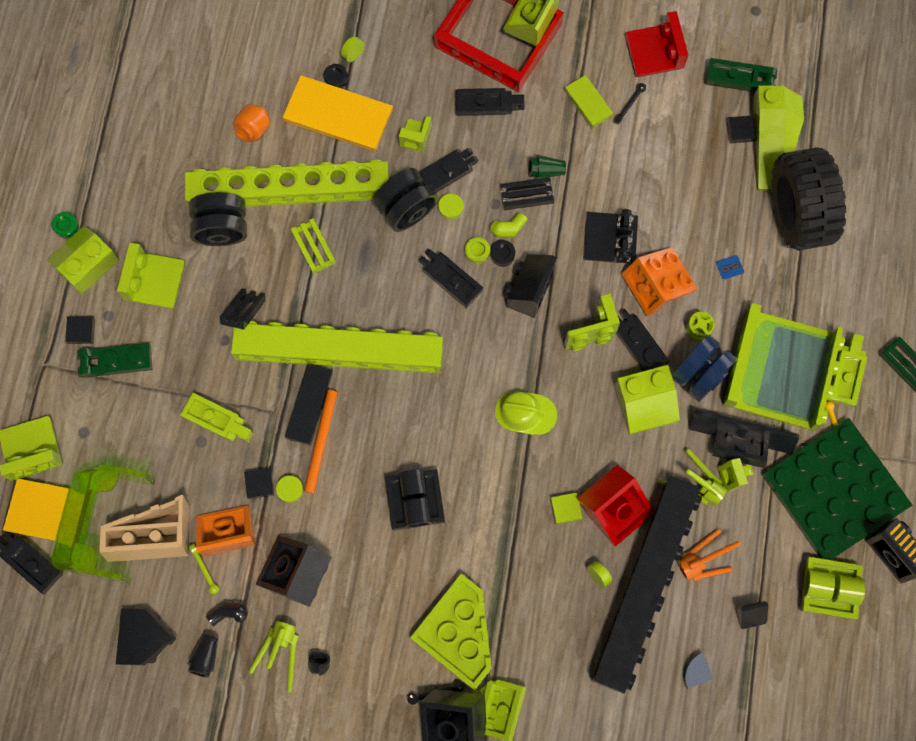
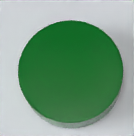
M69 212L58 213L51 223L53 231L63 239L71 238L79 230L78 220Z

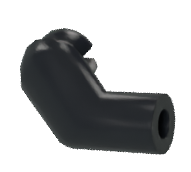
M226 601L207 614L206 618L214 627L226 617L234 618L236 622H243L247 618L248 612L243 604Z

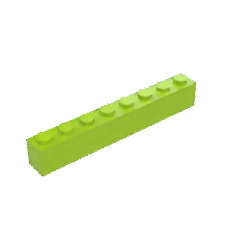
M250 321L244 330L234 328L231 354L238 361L311 364L316 366L441 374L443 337L433 332H425L423 335H412L410 331H397V334L386 333L382 329H372L371 332H363L355 327L335 330L332 326H320L319 329L309 328L305 324L285 327L277 322H270L268 325H258L257 322Z

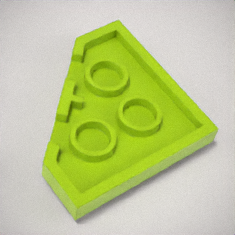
M461 573L410 639L474 691L492 667L483 590Z

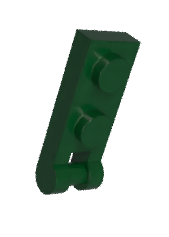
M710 58L706 85L756 92L758 86H776L774 80L777 78L778 70L774 67ZM758 77H762L764 82L758 81Z
M149 343L77 350V359L80 360L78 377L81 378L153 370L151 345ZM98 359V366L92 367L90 360Z

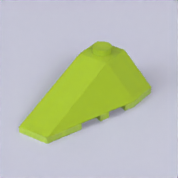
M758 86L752 99L757 137L755 141L757 191H772L771 173L774 168V162L781 154L795 151L804 121L803 97L785 86Z

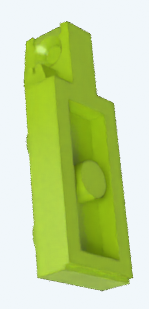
M853 334L849 338L848 346H843L842 351L839 352L837 360L839 361V368L836 376L833 377L832 385L834 390L831 399L828 401L852 408L857 405L867 362L866 351L861 350L864 336Z
M193 392L180 414L182 418L226 440L234 441L238 437L249 443L254 435L252 430L242 426L244 420L238 414Z

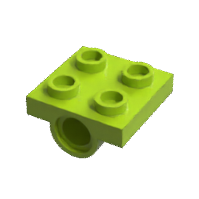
M807 557L801 612L858 620L859 606L862 604L865 595V580L862 579L863 565Z

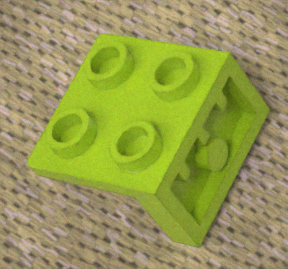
M129 243L117 292L124 301L174 309L185 262L181 259L147 254L140 244Z
M611 293L600 296L598 306H596V313L593 314L594 325L567 332L564 343L565 350L572 349L573 352L587 348L588 344L597 342L598 345H603L612 341L620 321Z
M49 416L0 430V443L5 459V464L0 465V473L4 478L14 481L17 478L21 479L63 466L52 421Z

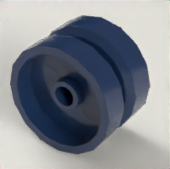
M710 334L690 353L672 375L673 380L681 387L686 386L694 377L697 378L690 387L689 394L698 402L728 375L729 369L738 359L729 350L721 352L715 360L712 359L719 349L720 343Z

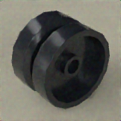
M415 168L405 169L390 178L380 187L372 200L379 213L387 215L386 221L395 232L405 231L420 222L438 202V195L431 186L424 185L423 176Z
M214 192L197 195L190 200L189 216L192 221L189 224L190 238L193 242L205 246L218 247L238 244L246 239L247 224L243 220L246 216V203L242 197L231 193Z

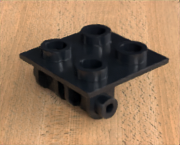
M623 209L621 214L587 212L585 260L632 264L636 260L638 216L633 215L630 209Z

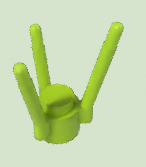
M687 449L686 453L709 478L704 480L690 469L686 470V474L702 485L699 491L702 495L698 494L702 496L701 502L705 505L709 502L714 506L718 505L725 496L727 488L721 485L722 480L717 478L690 449ZM658 479L657 483L664 486L666 481Z
M276 621L274 628H270L264 644L249 669V673H254L270 644H273V648L266 664L267 669L272 667L279 647L287 648L288 644H290L287 692L290 693L293 688L296 645L299 636L294 635L296 631L295 626Z

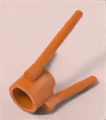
M717 529L690 551L681 555L683 559L678 561L680 570L687 581L693 578L694 582L702 578L732 572V567L702 571L706 569L704 563L739 547L741 542L736 541L702 558L699 554L694 556L721 533V530Z

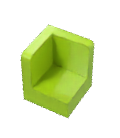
M426 116L424 122L408 119L405 128H401L399 134L400 147L424 153L432 128V117Z

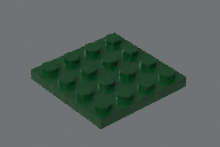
M850 418L844 420L762 475L820 559H834L913 506Z

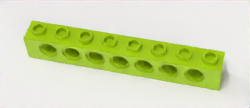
M375 159L370 160L368 163L346 161L343 164L322 162L311 166L299 163L292 167L270 165L268 168L246 166L243 169L235 170L223 167L216 171L195 169L192 172H185V201L189 207L190 200L195 196L214 192L238 195L245 200L246 207L373 200L376 192L389 180L388 161L383 162L382 160ZM363 176L370 178L367 182L364 183L358 181V179ZM336 178L345 179L340 184L333 183V180ZM312 179L319 180L316 185L307 184ZM285 181H294L291 186H283ZM261 182L269 183L264 188L257 187ZM237 183L243 184L240 189H232ZM210 185H218L215 190H207Z

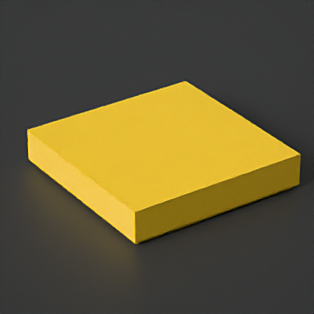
M17 478L3 531L57 542L71 490L69 488Z

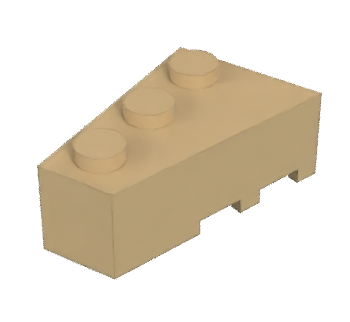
M183 495L175 497V500L163 505H154L150 507V510L137 515L131 514L100 526V554L107 562L188 556L189 505Z

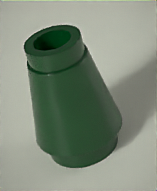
M538 154L535 157L531 156L529 158V177L540 179L564 176L566 173L565 160Z

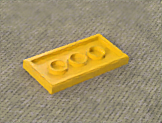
M300 75L283 115V121L376 152L392 114L393 106Z

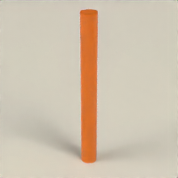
M327 390L304 492L310 494L315 492L338 392L333 390Z

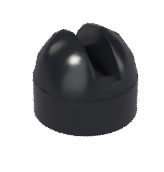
M320 651L311 653L308 657L309 671L313 675L314 673L319 676L324 675L330 667V656Z

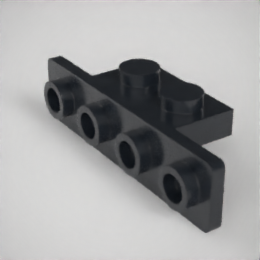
M695 410L689 428L692 431L715 436L712 456L727 460L740 458L741 463L765 468L767 464L768 449L792 454L799 441V434L701 410Z

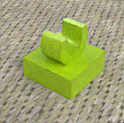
M740 458L730 460L718 467L727 492L747 485V477L754 475L751 465L742 466Z

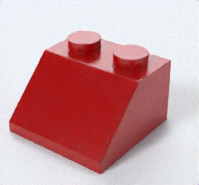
M618 465L577 498L588 517L615 547L654 515L655 512L635 477Z

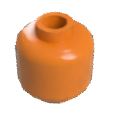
M258 105L244 106L233 120L235 134L245 142L258 141L270 126L267 111Z

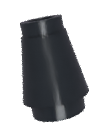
M206 634L202 635L187 663L189 665V673L209 678L210 673L214 672L218 638Z

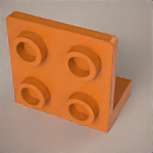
M667 248L639 257L621 273L647 316L655 314L668 301L694 293L697 290L692 277L688 274L673 248Z

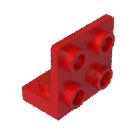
M677 11L667 12L665 22L662 25L626 32V39L637 77L685 68L689 54Z

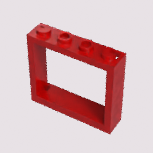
M457 0L434 35L435 48L519 93L562 26L564 12L557 9L544 36L522 70L518 71L452 35L474 1ZM503 0L514 7L518 0Z

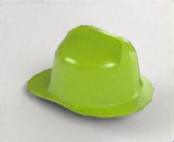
M510 391L503 394L497 401L495 417L504 429L530 435H542L549 432L555 426L557 409L549 398L540 394Z

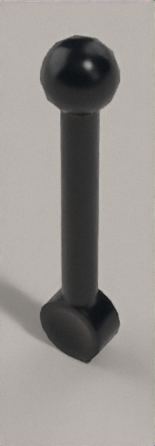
M644 83L637 85V91L621 113L618 114L614 121L618 125L621 123L623 117L640 93L646 91Z
M457 681L453 686L438 690L461 692L464 687L461 682ZM430 692L420 695L410 694L407 701L409 704L415 705Z

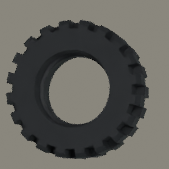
M819 147L781 154L773 164L771 197L774 205L773 211L776 215V223L780 228V234L784 238V242L790 248L799 251L835 244L843 235V227L846 225V196L842 186L843 180L839 175V168L834 163L833 156L827 150Z

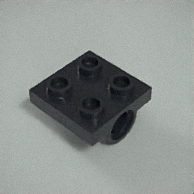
M422 469L407 470L398 473V475L385 477L392 531L445 523L437 469L428 471Z

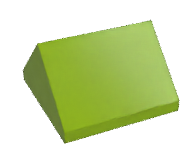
M518 0L503 30L537 46L557 11L560 0Z

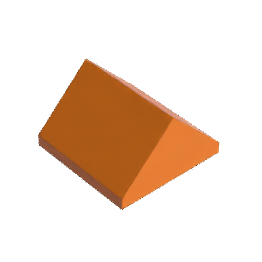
M249 505L196 516V549L204 557L257 546Z

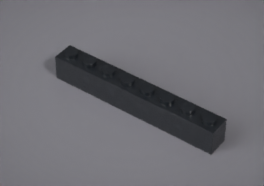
M672 476L666 480L591 680L592 682L621 694H625L626 689L631 691L636 679L633 670L636 663L641 664L646 649L642 647L646 637H651L656 623L652 622L655 611H661L665 597L661 596L664 586H670L674 576V571H671L674 560L679 561L684 546L680 545L683 535L688 536L693 521H690L689 518L692 510L697 511L701 503L702 496L698 495L700 487Z

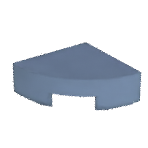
M703 653L696 655L687 666L684 677L686 689L713 679Z

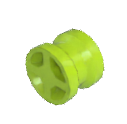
M700 311L694 313L686 325V333L689 338L697 342L703 341L714 330V318L707 312Z

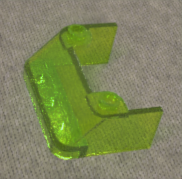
M109 465L83 466L78 468L71 480L52 554L54 567L66 573L130 584L131 579L122 574L96 570L98 554L94 548L85 544L99 492L105 493L113 490L118 483V479L150 485L155 484V479L146 472Z

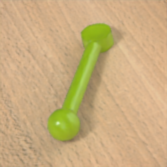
M193 543L189 545V548L209 585V593L216 595L219 592V586L214 584L200 554L197 552L196 545Z

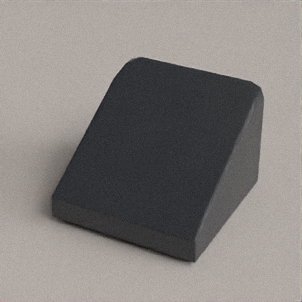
M763 601L737 608L736 614L740 628L747 629L766 624L768 619V602Z

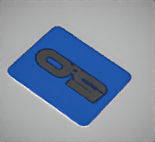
M737 255L716 262L723 280L744 273Z

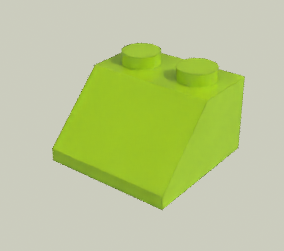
M83 226L46 259L81 295L119 262L114 252L86 226Z
M668 365L617 378L614 387L629 435L680 421L677 392Z

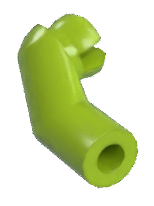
M518 212L511 222L494 221L490 226V231L499 238H513L528 219L524 214Z

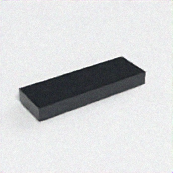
M307 364L285 439L311 446L332 379L333 370Z

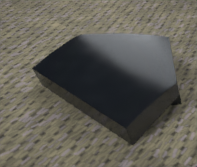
M121 609L115 664L145 666L147 663L154 664L157 661V656L167 645H172L177 638L166 629L160 621L161 617L159 614L152 613L146 609Z

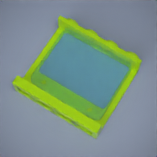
M751 303L746 311L735 355L738 359L732 367L723 406L815 431L821 425H824L827 420L828 410L825 409L826 401L830 400L833 394L834 386L830 384L832 376H836L839 368V361H836L837 354L842 351L845 337H842L843 327L838 326L834 332L762 313L760 312L762 305Z

